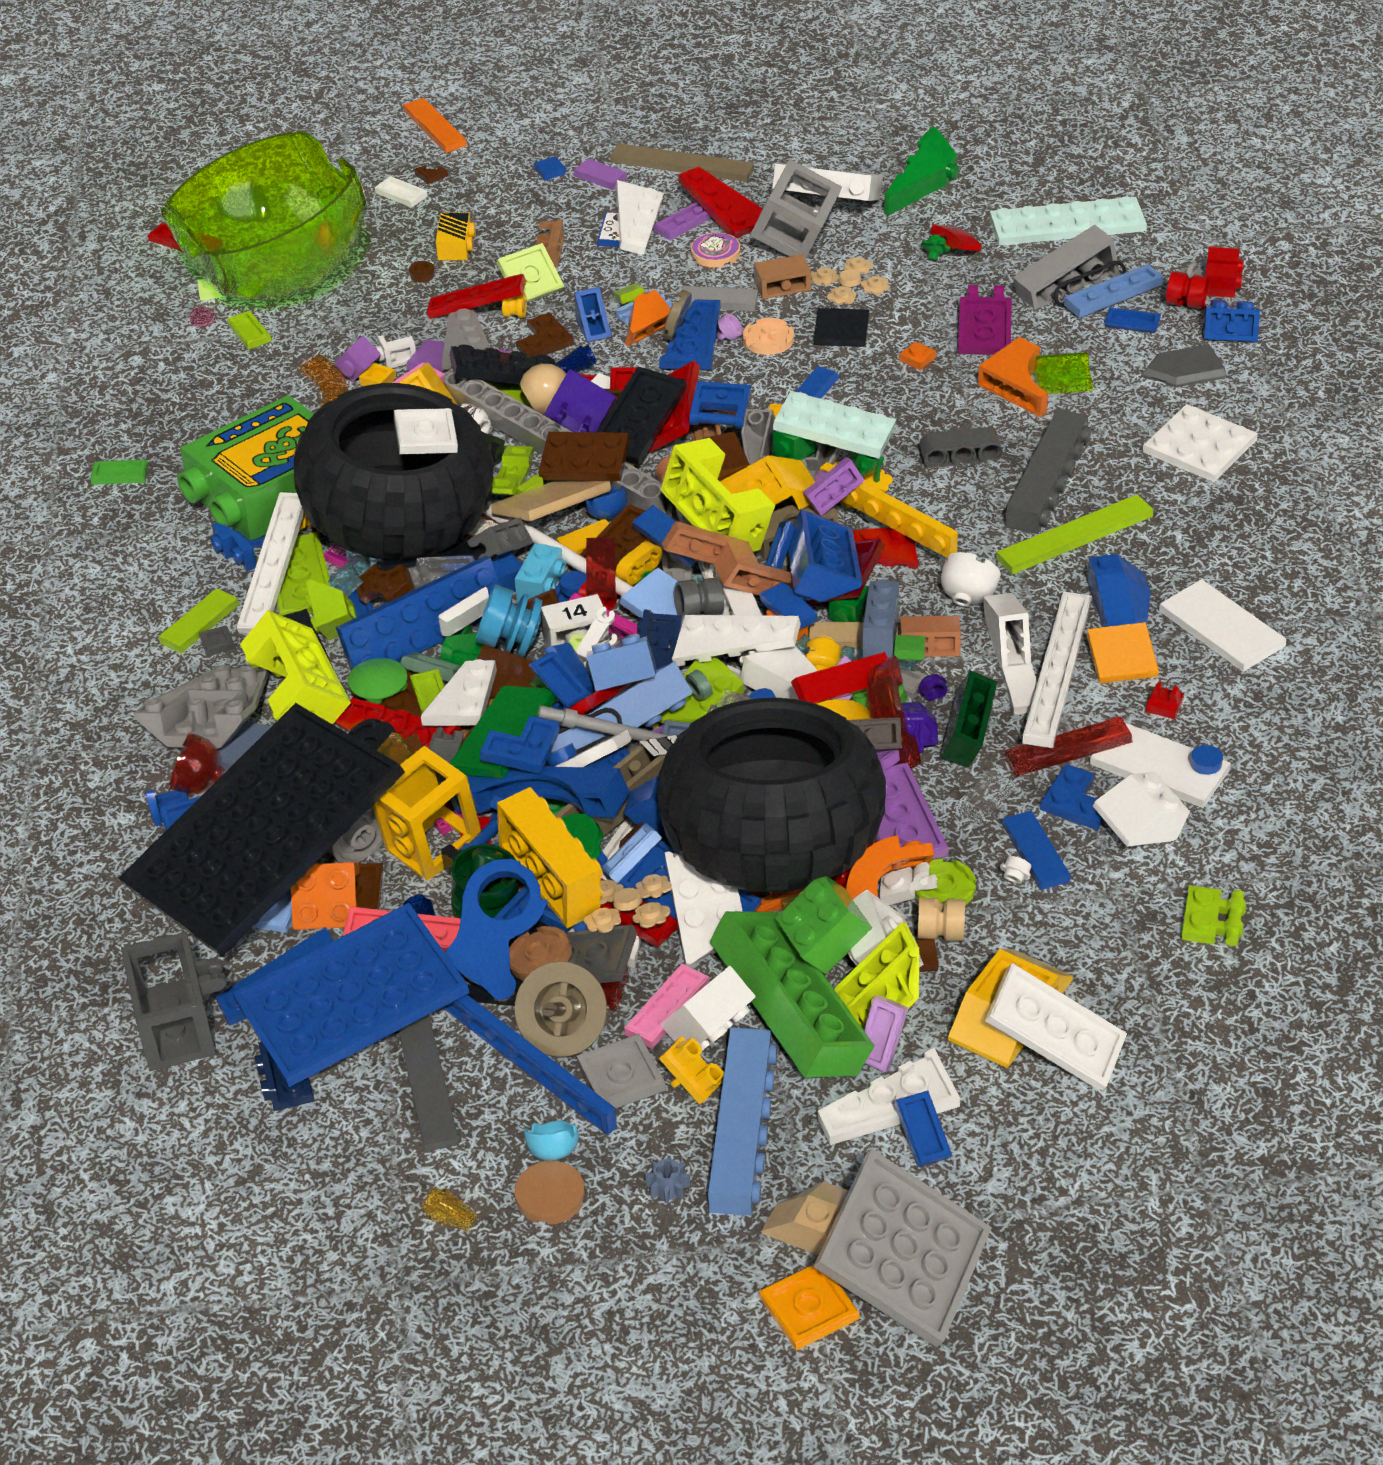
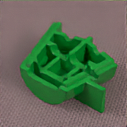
M472 623L465 626L461 634L445 638L440 659L458 665H463L465 661L477 660L483 645L475 642L477 633H473Z

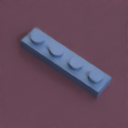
M1147 264L1065 296L1064 306L1078 318H1081L1163 285V276Z

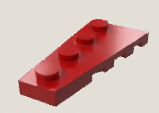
M890 527L853 530L855 542L873 539L882 540L884 549L877 563L887 567L908 565V568L918 569L919 561L914 540Z
M355 698L350 699L351 703L335 721L338 727L347 732L358 723L368 719L386 721L395 728L401 740L417 733L422 746L429 748L433 733H436L438 727H442L444 733L453 735L455 730L461 731L462 729L460 726H422L421 717L412 715L409 711L401 709L395 711L387 709L384 705Z

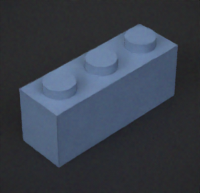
M886 579L870 581L863 623V658L885 652L888 659H893L899 617V582H892Z

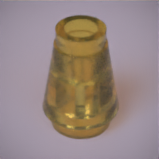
M434 1187L422 1206V1212L428 1215V1220L462 1229L465 1232L470 1230L477 1219V1213L472 1211L471 1208L446 1188L441 1190Z

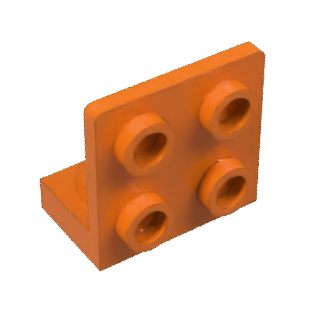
M359 862L314 864L291 887L293 929L345 927L349 906L357 907L355 875L360 874Z

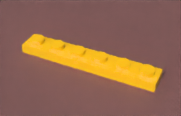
M826 462L820 467V471L825 470L828 472L834 465ZM866 482L861 483L841 500L946 558L952 553H957L958 532Z

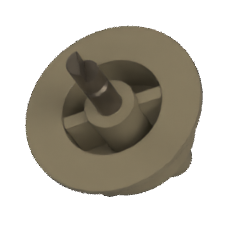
M552 962L542 965L525 978L516 995L514 1009L518 1029L523 1038L546 1055L567 1057L578 1054L589 1048L598 1039L604 1028L607 1017V1001L604 990L596 977L580 965L570 962Z

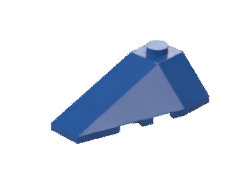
M1118 554L1089 557L1087 583L1102 626L1109 627L1146 622L1147 625L1151 590L1144 572Z

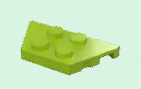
M712 656V661L699 662V659H695L683 674L684 678L686 679V675L694 670H699L709 681L713 694L704 701L698 700L690 694L684 698L687 702L685 705L673 712L669 708L660 713L662 719L649 727L653 729L659 728V723H664V720L692 723L712 710L736 702L744 692V682L716 656Z

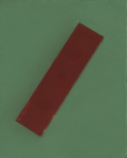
M1120 716L1056 735L1053 748L1025 744L1005 750V757L1015 777L1132 743V734Z

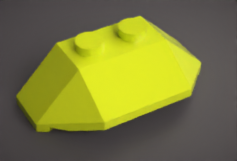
M901 922L834 988L863 1030L875 996H883L908 1008L919 999V947L907 923Z

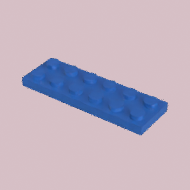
M484 556L335 627L350 670L352 671L358 664L374 658H388L401 662V658L405 655L415 652L420 653L443 642L447 636L441 635L438 616L484 587L488 589L490 596L494 584L499 585L491 558ZM482 617L472 622V627L479 624ZM462 628L461 630L457 631L452 635L461 633L464 630V628Z

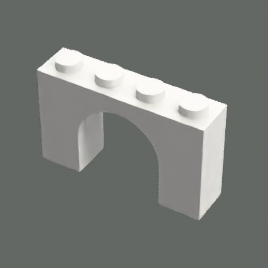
M775 164L772 189H774L786 164ZM804 166L842 186L838 197L866 201L880 199L883 175L812 168V166ZM795 174L792 175L785 189L787 191L826 196L828 194V191Z

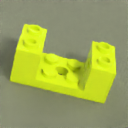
M710 438L674 445L660 491L693 526L747 541L753 552L760 550L775 504L759 488L731 494L722 485L718 477L726 454Z
M267 610L240 643L246 655L245 659L251 666L269 670L277 677H286L268 698L269 705L273 711V717L277 721L297 703L329 723L334 724L351 703L312 628Z

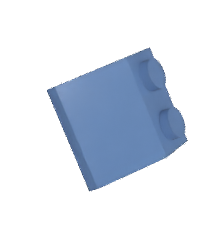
M633 634L621 638L622 643L610 646L609 641L591 646L592 650L587 651L586 656L596 691L656 676V664L647 636L640 638L639 634Z

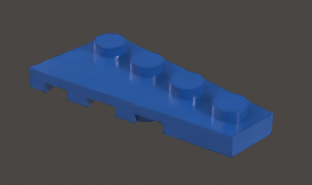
M694 300L684 317L682 327L679 326L676 330L675 339L669 342L666 354L662 355L659 359V369H678L695 360L700 366V370H712L721 310L720 300Z
M324 927L216 996L217 1004L228 1025L230 1026L246 1019L236 1004L232 992L334 941L327 928Z

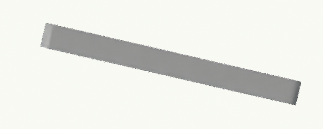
M453 369L444 374L445 387L459 406L466 403L483 409L492 426L521 443L534 447V450L542 455L548 431L572 432L482 380L455 377ZM625 462L621 481H610L611 489L616 487L617 490H620L621 486H625L628 504L645 511L652 505L664 513L667 510L666 497L660 491L662 483Z

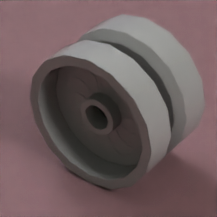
M373 806L328 850L338 862H360L375 853L383 844Z

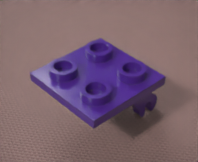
M569 369L543 415L572 432H597L616 396Z

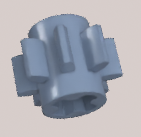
M670 1157L657 1163L653 1162V1173L645 1174L646 1186L650 1187L651 1197L656 1198L658 1196L664 1199L665 1203H669L670 1200L677 1197L683 1199V1188L690 1187V1175L685 1173V1163L678 1164L675 1160L670 1159Z

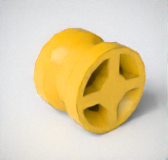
M526 293L502 300L504 318H510L512 315L525 318L527 311Z

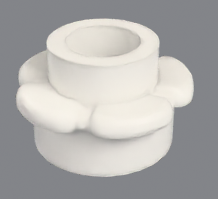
M1008 856L1005 864L1002 863L1000 869L1004 871V878L1021 884L1023 879L1029 880L1031 876L1029 873L1031 864L1019 857Z

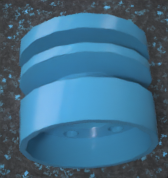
M494 584L481 618L475 642L494 648L500 637L506 639L504 651L510 653L514 642H517L516 655L524 658L527 650L533 644L539 629L543 600L535 598L529 610L526 609L529 595L524 594L518 604L514 605L512 604L513 590Z

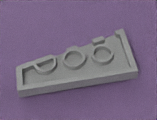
M459 309L456 312L449 313L442 356V370L453 369L449 356L451 346L459 347V345L465 344L472 346L474 349L485 350V348H491L474 310Z

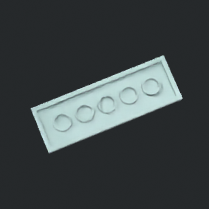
M1125 196L1118 199H1098L1087 202L1075 201L1066 204L1052 203L1045 206H1025L1014 209L1002 208L990 211V221L998 245L1071 239L1094 224L1108 235L1147 231V223L1136 197Z

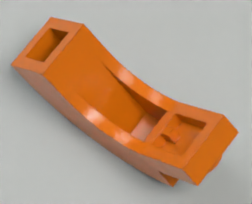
M898 835L890 836L874 843L855 862L844 888L852 899L866 889L878 897V881L885 874L898 869L916 867L924 862L930 864L934 857L932 843L922 844L921 841H911L900 847Z

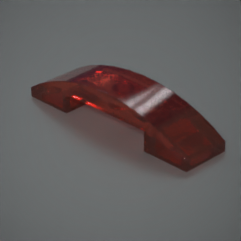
M892 656L870 668L867 688L869 709L872 719L900 717L902 748L896 749L899 750L900 761L894 765L907 762L910 769L922 762L916 736L909 734L898 690V686L903 684L898 657Z

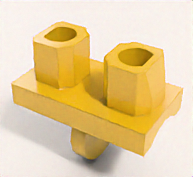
M680 1036L659 1057V1060L674 1075L669 1084L673 1088L681 1084L700 1105L723 1082L721 1079L724 1076V1071L717 1064L710 1063L708 1065L701 1058L702 1047L694 1038L686 1040L683 1036Z

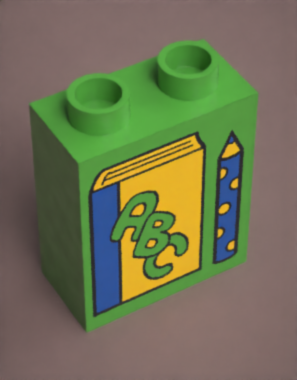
M287 395L180 447L184 471L177 475V481L182 494L191 503L198 501L203 503L210 509L217 523L233 527L248 540L257 539L265 535L279 492L297 493L294 484V452L302 432L305 431L308 421L314 413Z

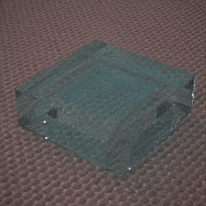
M348 562L328 580V583L331 587L342 590L348 597L363 581L355 567Z

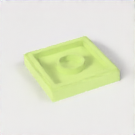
M543 243L499 258L496 262L504 278L524 274L527 282L523 293H526L527 302L564 288V284Z

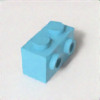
M534 543L515 577L517 604L524 594L529 595L528 599L555 589L566 569V562L562 559V548Z

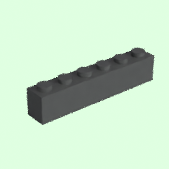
M1061 409L1055 411L1007 505L1006 527L1039 534L1042 526L1048 525L1051 516L1050 509H1056L1059 491H1065L1067 475L1072 476L1075 469V459L1081 458L1084 447L1083 443H1088L1090 440L1091 427H1088L1089 415Z

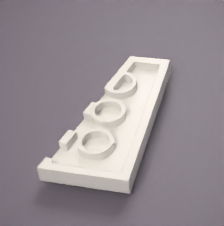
M617 180L615 191L617 193L616 204L618 207L617 218L619 221L620 249L636 254H644L664 193L653 188H645Z
M685 615L672 660L673 662L675 661L677 666H683L687 660L699 659V662L712 661V656L728 654L729 657L741 656V653L751 649H755L758 653L793 647L796 645L801 625L799 616Z

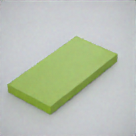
M318 532L300 535L296 538L276 602L279 615L283 616L307 609L309 614H313V610L309 607L305 598V594L308 593L307 580L312 579L332 587Z

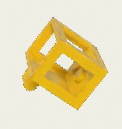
M423 746L400 765L405 773L374 803L373 810L386 851L428 881L444 869L442 854L432 860L425 832L435 825L434 821L440 817L450 824L451 828L460 834L461 832L464 834L452 844L457 850L465 843H470L481 831L467 776L429 748ZM435 771L446 778L440 785H438ZM456 794L463 819L444 806Z

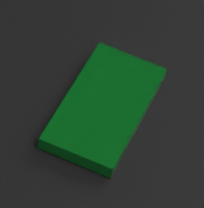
M502 686L452 758L450 764L468 776L504 778L511 767L480 760V750L489 731L494 730L520 737L529 716L537 717L540 705L552 707L557 698L548 688Z

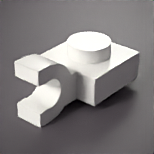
M927 862L918 864L914 871L911 867L889 872L881 877L880 899L888 905L915 899V891L937 888V877L935 874L929 875V864Z

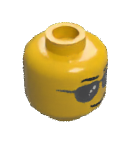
M818 636L807 642L803 654L820 671L834 667L839 659L842 658V649L831 637Z

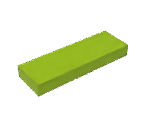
M216 588L159 635L160 644L182 654L200 639V632L210 630L239 606L238 598Z

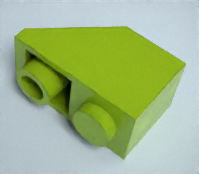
M312 579L307 580L308 593L305 594V598L309 607L313 610L314 616L311 617V622L317 633L321 632L328 640L339 637L335 627L357 617L353 602L342 590Z

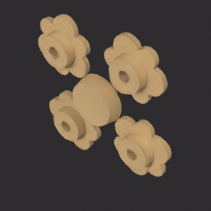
M861 257L846 260L844 271L840 273V277L837 275L836 270L827 267L819 268L817 272L811 273L812 282L816 285L823 284L829 286L831 283L838 281L843 285L832 289L831 293L827 295V299L835 302L836 305H842L843 302L844 304H852L856 297V292L851 291L849 287L857 286L860 283L861 287L864 288V292H872L874 295H881L890 288L888 279L872 276L868 280H861L860 274L869 273V269L873 267L872 262L866 261Z
M656 874L648 875L641 882L636 883V889L624 888L623 885L617 884L614 880L601 881L602 897L600 898V904H605L607 901L613 902L616 909L599 908L592 914L587 915L584 918V923L587 925L588 930L591 932L598 930L601 933L611 931L614 926L621 923L619 910H635L636 914L633 916V921L640 923V926L643 928L664 923L666 917L671 913L668 906H661L658 902H649L641 906L640 904L642 903V898L650 896L658 898L662 893L669 892L672 889V884L668 881V877Z

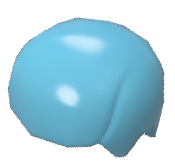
M562 1120L550 1121L542 1125L533 1123L531 1132H528L527 1128L523 1130L527 1147L532 1155L544 1161H556L566 1157L574 1150L579 1141L577 1126Z

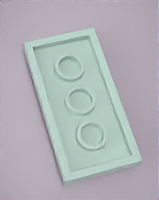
M790 391L774 420L773 430L879 459L895 429L896 419L886 417L883 414L860 410L857 407L834 403L831 400L808 396L802 392Z

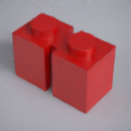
M1209 246L1205 276L1209 277L1207 296L1235 298V289L1241 290L1244 259H1239L1240 249Z

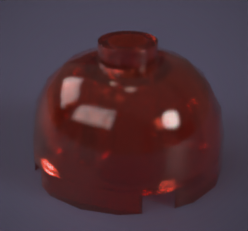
M189 732L183 743L186 749H183L181 755L177 758L170 779L169 790L187 793V795H197L206 791L211 782L215 783L220 778L223 766L218 765L219 753L216 746L203 736Z

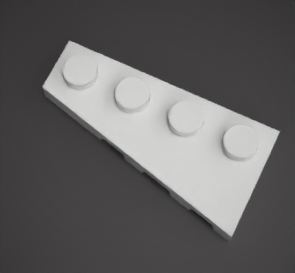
M932 1048L924 1053V1058L914 1063L908 1061L899 1066L898 1072L884 1079L881 1076L871 1081L870 1087L859 1093L853 1091L818 1110V1121L829 1144L833 1145L900 1125L901 1121L894 1105L897 1099L929 1091L937 1113L960 1107V1097L936 1050Z

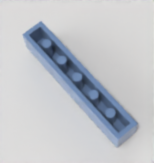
M674 661L656 670L655 677L636 682L584 715L587 716L603 708H612L620 714L623 725L637 728L645 724L646 727H649L662 719L660 713L669 708L673 712L685 705L687 702L684 698L693 692ZM609 712L594 717L618 723L615 715ZM575 726L573 729L571 728L558 734L550 753L573 743L577 750L609 734Z
M730 1027L708 1190L709 1213L752 1216L753 1203H760L761 1182H757L756 1177L757 1174L763 1175L765 1154L759 1152L760 1146H767L768 1125H763V1119H770L771 1098H766L767 1091H773L774 1071L769 1069L770 1064L776 1065L778 1051L777 1044H771V1030Z

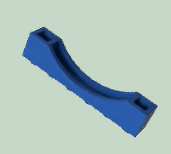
M544 766L541 774L511 767L504 778L466 775L476 813H483L492 809L489 805L494 795L506 799L508 795L512 796L531 787L539 797L542 796L543 798L557 799L570 803L589 817L614 818L630 793L619 768ZM456 794L450 801L455 811L461 812Z

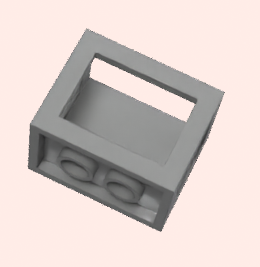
M789 159L750 236L788 256L803 254L806 259L842 186ZM793 174L828 191L821 207L816 205L815 208H812L784 193Z

